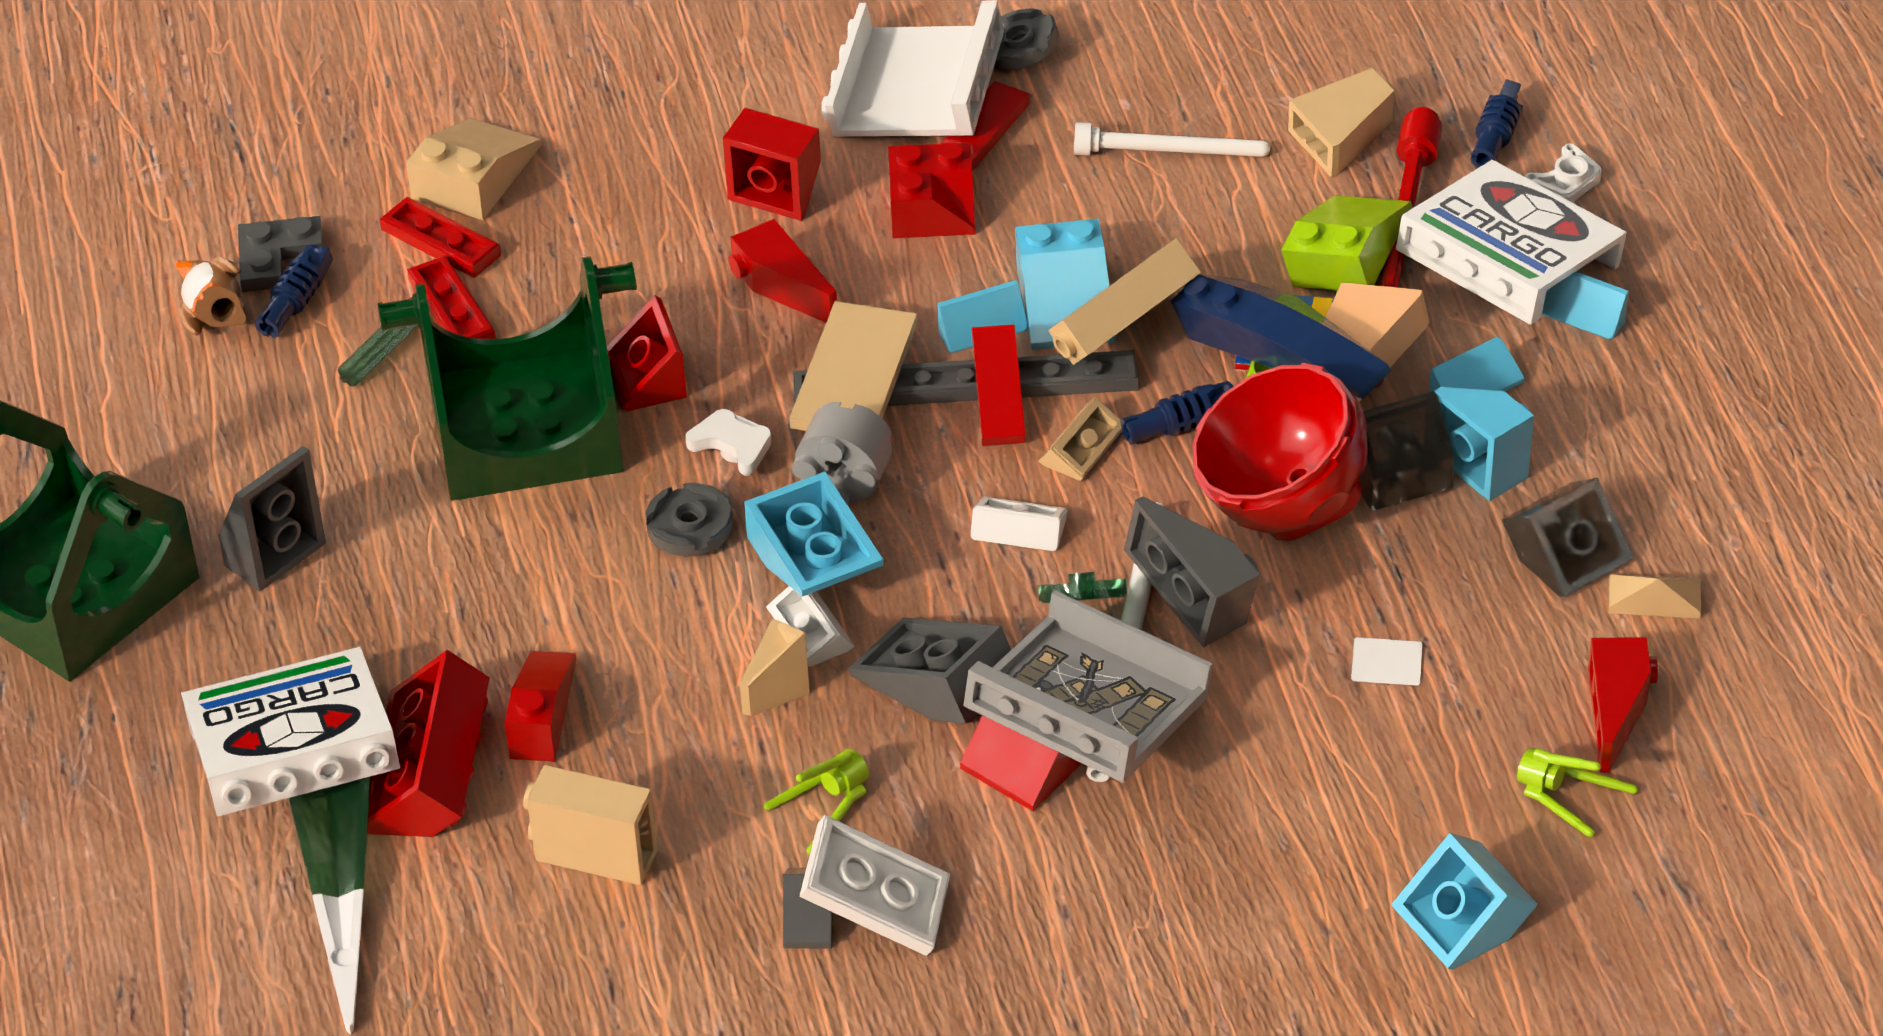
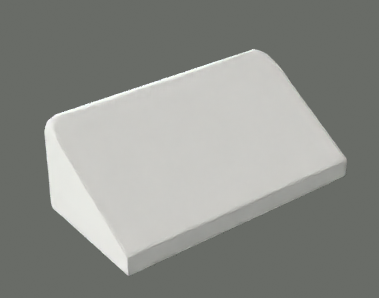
M984 496L973 508L971 538L979 541L1055 551L1061 540L1068 510L1063 507Z
M789 586L766 606L775 620L782 621L805 632L807 663L809 667L846 653L855 647L817 592L802 597Z

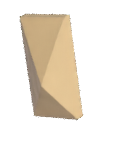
M1610 574L1609 613L1700 619V579Z

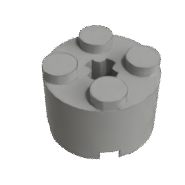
M831 402L823 405L815 412L796 450L792 471L796 477L802 480L826 472L848 505L849 502H857L868 498L877 488L893 454L894 446L892 447L890 441L892 433L887 423L872 410L855 404L853 409L839 407L841 402Z

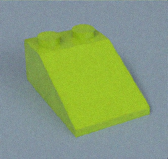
M1334 195L1298 219L1281 249L1292 287L1338 291L1341 283L1374 285L1398 238L1402 215L1413 208L1411 201Z

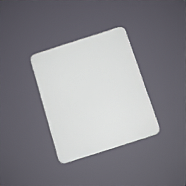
M1356 637L1354 639L1351 680L1356 682L1420 685L1422 642Z

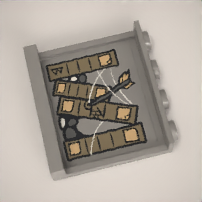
M1055 590L1051 594L1048 616L996 665L990 667L977 661L968 670L963 706L1124 783L1207 700L1213 663Z

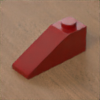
M775 219L730 237L732 255L728 257V261L737 279L742 278L755 293L825 323L827 322L834 301H837L836 290Z
M1647 637L1591 638L1588 674L1598 762L1601 765L1600 773L1610 772L1647 704L1649 684H1657V656H1649Z
M530 652L511 689L504 721L510 759L555 762L576 664V653Z

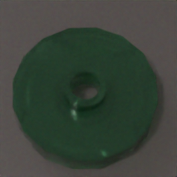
M1095 572L1068 574V583L1037 585L1039 601H1042V603H1050L1051 594L1055 590L1075 600L1125 597V594H1128L1127 578L1096 581Z

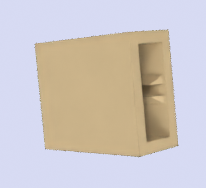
M544 765L536 782L528 784L523 800L524 809L528 810L529 813L528 839L533 841L535 861L642 885L658 851L651 789Z

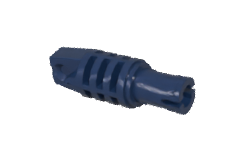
M1506 79L1500 94L1489 96L1476 126L1478 140L1471 156V163L1475 167L1479 168L1490 160L1495 161L1500 149L1510 142L1524 108V105L1517 102L1518 92L1521 87L1520 83Z
M308 244L289 263L282 276L279 277L270 291L269 304L255 321V327L262 335L269 337L271 334L272 338L278 337L289 318L303 311L317 288L322 284L333 261L329 247Z
M1229 381L1214 385L1208 384L1194 387L1192 392L1190 390L1183 391L1181 396L1174 394L1169 399H1160L1155 404V408L1122 418L1121 428L1123 435L1129 444L1133 445L1158 434L1164 433L1166 436H1175L1180 431L1186 432L1191 427L1196 428L1207 409H1211L1222 394L1234 386Z

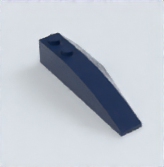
M1199 274L1184 286V289L1171 300L1189 339L1271 368L1280 365H1301V363L1323 366L1328 373L1341 379L1349 392L1360 399H1363L1391 372L1387 363L1300 298L1250 281Z

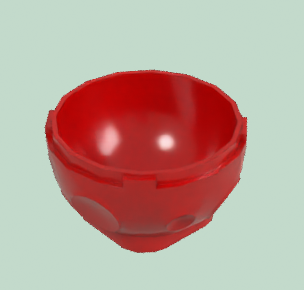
M1301 363V365H1280L1252 374L1223 393L1211 409H1207L1195 429L1197 433L1192 443L1194 477L1206 496L1225 515L1241 527L1269 533L1276 540L1291 541L1344 517L1361 500L1362 485L1359 478L1364 472L1368 454L1366 419L1357 398L1349 392L1341 379L1328 373L1323 366Z

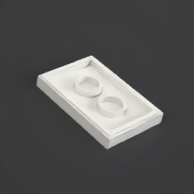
M824 815L817 824L799 897L927 956L935 946L950 873Z

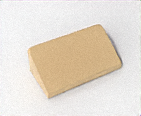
M1095 396L1082 408L1038 462L1047 468L1081 481L1122 432L1121 419Z

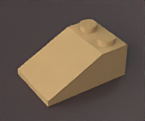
M471 118L429 135L406 161L411 198L484 220L541 147V139Z

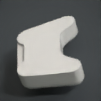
M1569 143L1562 147L1561 157L1556 161L1554 170L1548 173L1531 172L1527 173L1524 177L1574 203L1590 189L1599 185L1602 169L1577 146Z
M727 409L715 411L686 433V447L690 451L720 450V454L725 460L738 463L739 472L745 476L755 472L771 446L769 428L738 416Z

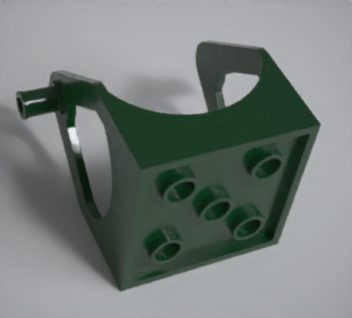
M591 256L582 257L580 270L581 290L569 308L549 324L532 332L510 338L476 339L461 336L442 328L430 318L424 283L415 284L416 293L412 294L413 298L377 303L382 331L417 325L421 331L428 383L451 501L623 472L615 395L599 299H602V294L637 290L632 262L598 268L597 264H593Z
M0 400V435L6 434L43 447L46 450L48 459L38 483L28 498L12 515L0 523V636L70 682L200 578L186 511L182 501L112 471L101 472L94 476L72 446L64 427Z

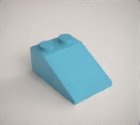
M1099 219L1015 227L1016 266L1032 350L1055 348L1053 337L1048 330L1109 286L1105 248ZM1116 335L1107 342H1116Z
M826 472L744 502L747 538L764 565L802 597L884 566V559Z

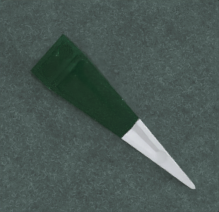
M372 776L287 798L345 1028L350 1035L354 1030Z

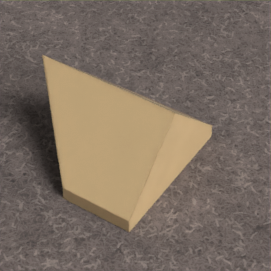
M771 620L740 682L743 715L753 716L810 694L804 631L782 621Z

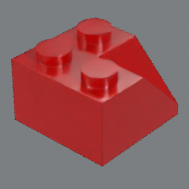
M744 108L723 136L728 200L802 221L807 211L821 162L819 128Z
M970 142L888 146L892 238L975 235Z

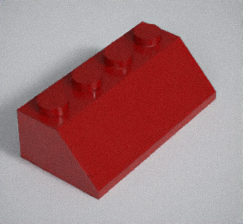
M449 650L444 651L390 690L386 715L393 731L400 769L371 776L360 830L366 834L433 837L449 825H456L465 814L467 808L465 798L468 783L474 773L472 763L475 748L481 738V733L479 732L482 714L488 704L486 694L490 677Z

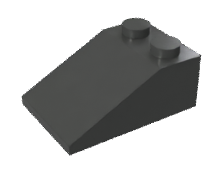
M304 446L235 494L218 535L225 567L258 591L263 590L326 544L310 452Z
M1144 496L1136 499L1124 551L1202 647L1245 625L1260 577L1254 560L1249 555L1243 554L1233 541Z
M902 618L848 670L853 678L931 720L966 724L974 720L979 714L963 706L968 670L977 661L993 667L1011 651L1002 626Z

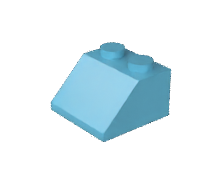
M1440 387L1434 391L1430 453L1484 498L1491 501L1529 477L1534 415L1524 404L1518 403L1504 391Z
M1449 833L1391 905L1443 964L1449 969H1455L1508 941L1538 904L1481 842Z

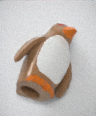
M222 257L214 258L210 262L204 260H177L175 267L183 279L181 295L184 302L180 317L183 325L190 332L199 335L204 323L212 327L242 325L246 322V315L242 309L245 304V297L240 295V286L236 280V275L242 271L238 265Z

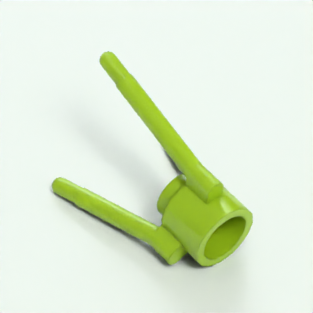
M1529 748L1524 753L1517 771V781L1527 785L1524 791L1525 796L1539 801L1589 838L1595 835L1594 830L1545 793L1547 790L1556 791L1560 787L1564 776L1631 794L1638 792L1636 785L1586 771H1599L1601 765L1598 762L1554 754L1540 748Z
M845 749L837 756L797 774L796 781L799 784L765 802L764 809L770 811L822 783L830 794L835 796L839 794L846 795L830 816L840 821L853 803L866 794V789L862 783L868 780L870 776L867 763L855 750ZM813 841L806 849L808 855H810Z

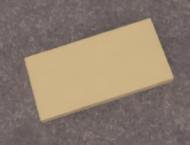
M834 301L789 417L790 428L806 431L815 412L823 405L831 402H841L839 407L853 409L855 404L872 410L883 419L917 327V313Z

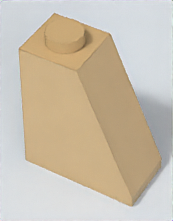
M1373 68L1367 69L1290 99L1288 131L1330 177L1339 175L1393 121V105L1396 101L1395 90L1392 84L1384 80Z

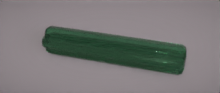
M417 325L387 329V331H382L380 326L339 366V379L351 387L356 386Z

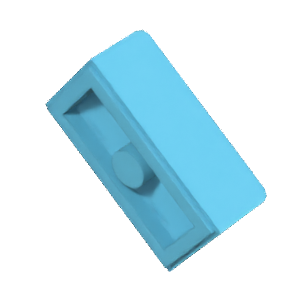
M1574 272L1546 291L1542 315L1598 336L1613 339L1626 322L1629 291L1579 272Z
M1016 280L937 303L939 336L951 353L973 347L972 327L1014 324L1015 334L1027 330V319L1019 284Z
M1495 337L1434 367L1430 372L1429 392L1434 396V391L1440 387L1506 392L1524 383L1525 378L1505 343L1500 337Z

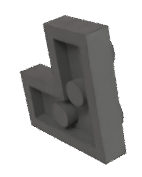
M321 216L238 224L239 267L242 269L239 277L242 292L272 289L283 274V260L295 259L308 244L323 246Z

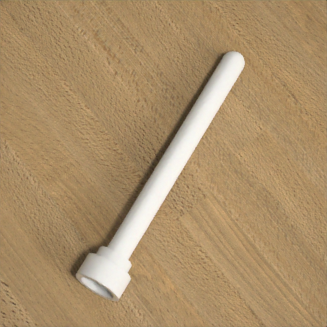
M1075 123L1074 155L1090 156V152H1098L1099 148L1265 157L1270 153L1269 143L1261 140L1100 132V127H1092V123Z

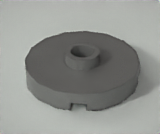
M1034 8L1019 9L1001 16L1004 34L994 68L1005 71L1017 70L1034 65L1046 58L1055 49L1060 38L1054 17L1049 13L1048 16L1043 15L1042 10Z
M685 483L682 489L672 491V487L662 490L650 501L645 512L648 537L656 547L668 554L678 556L703 555L718 549L729 539L734 528L733 510L727 496L711 485L700 483Z

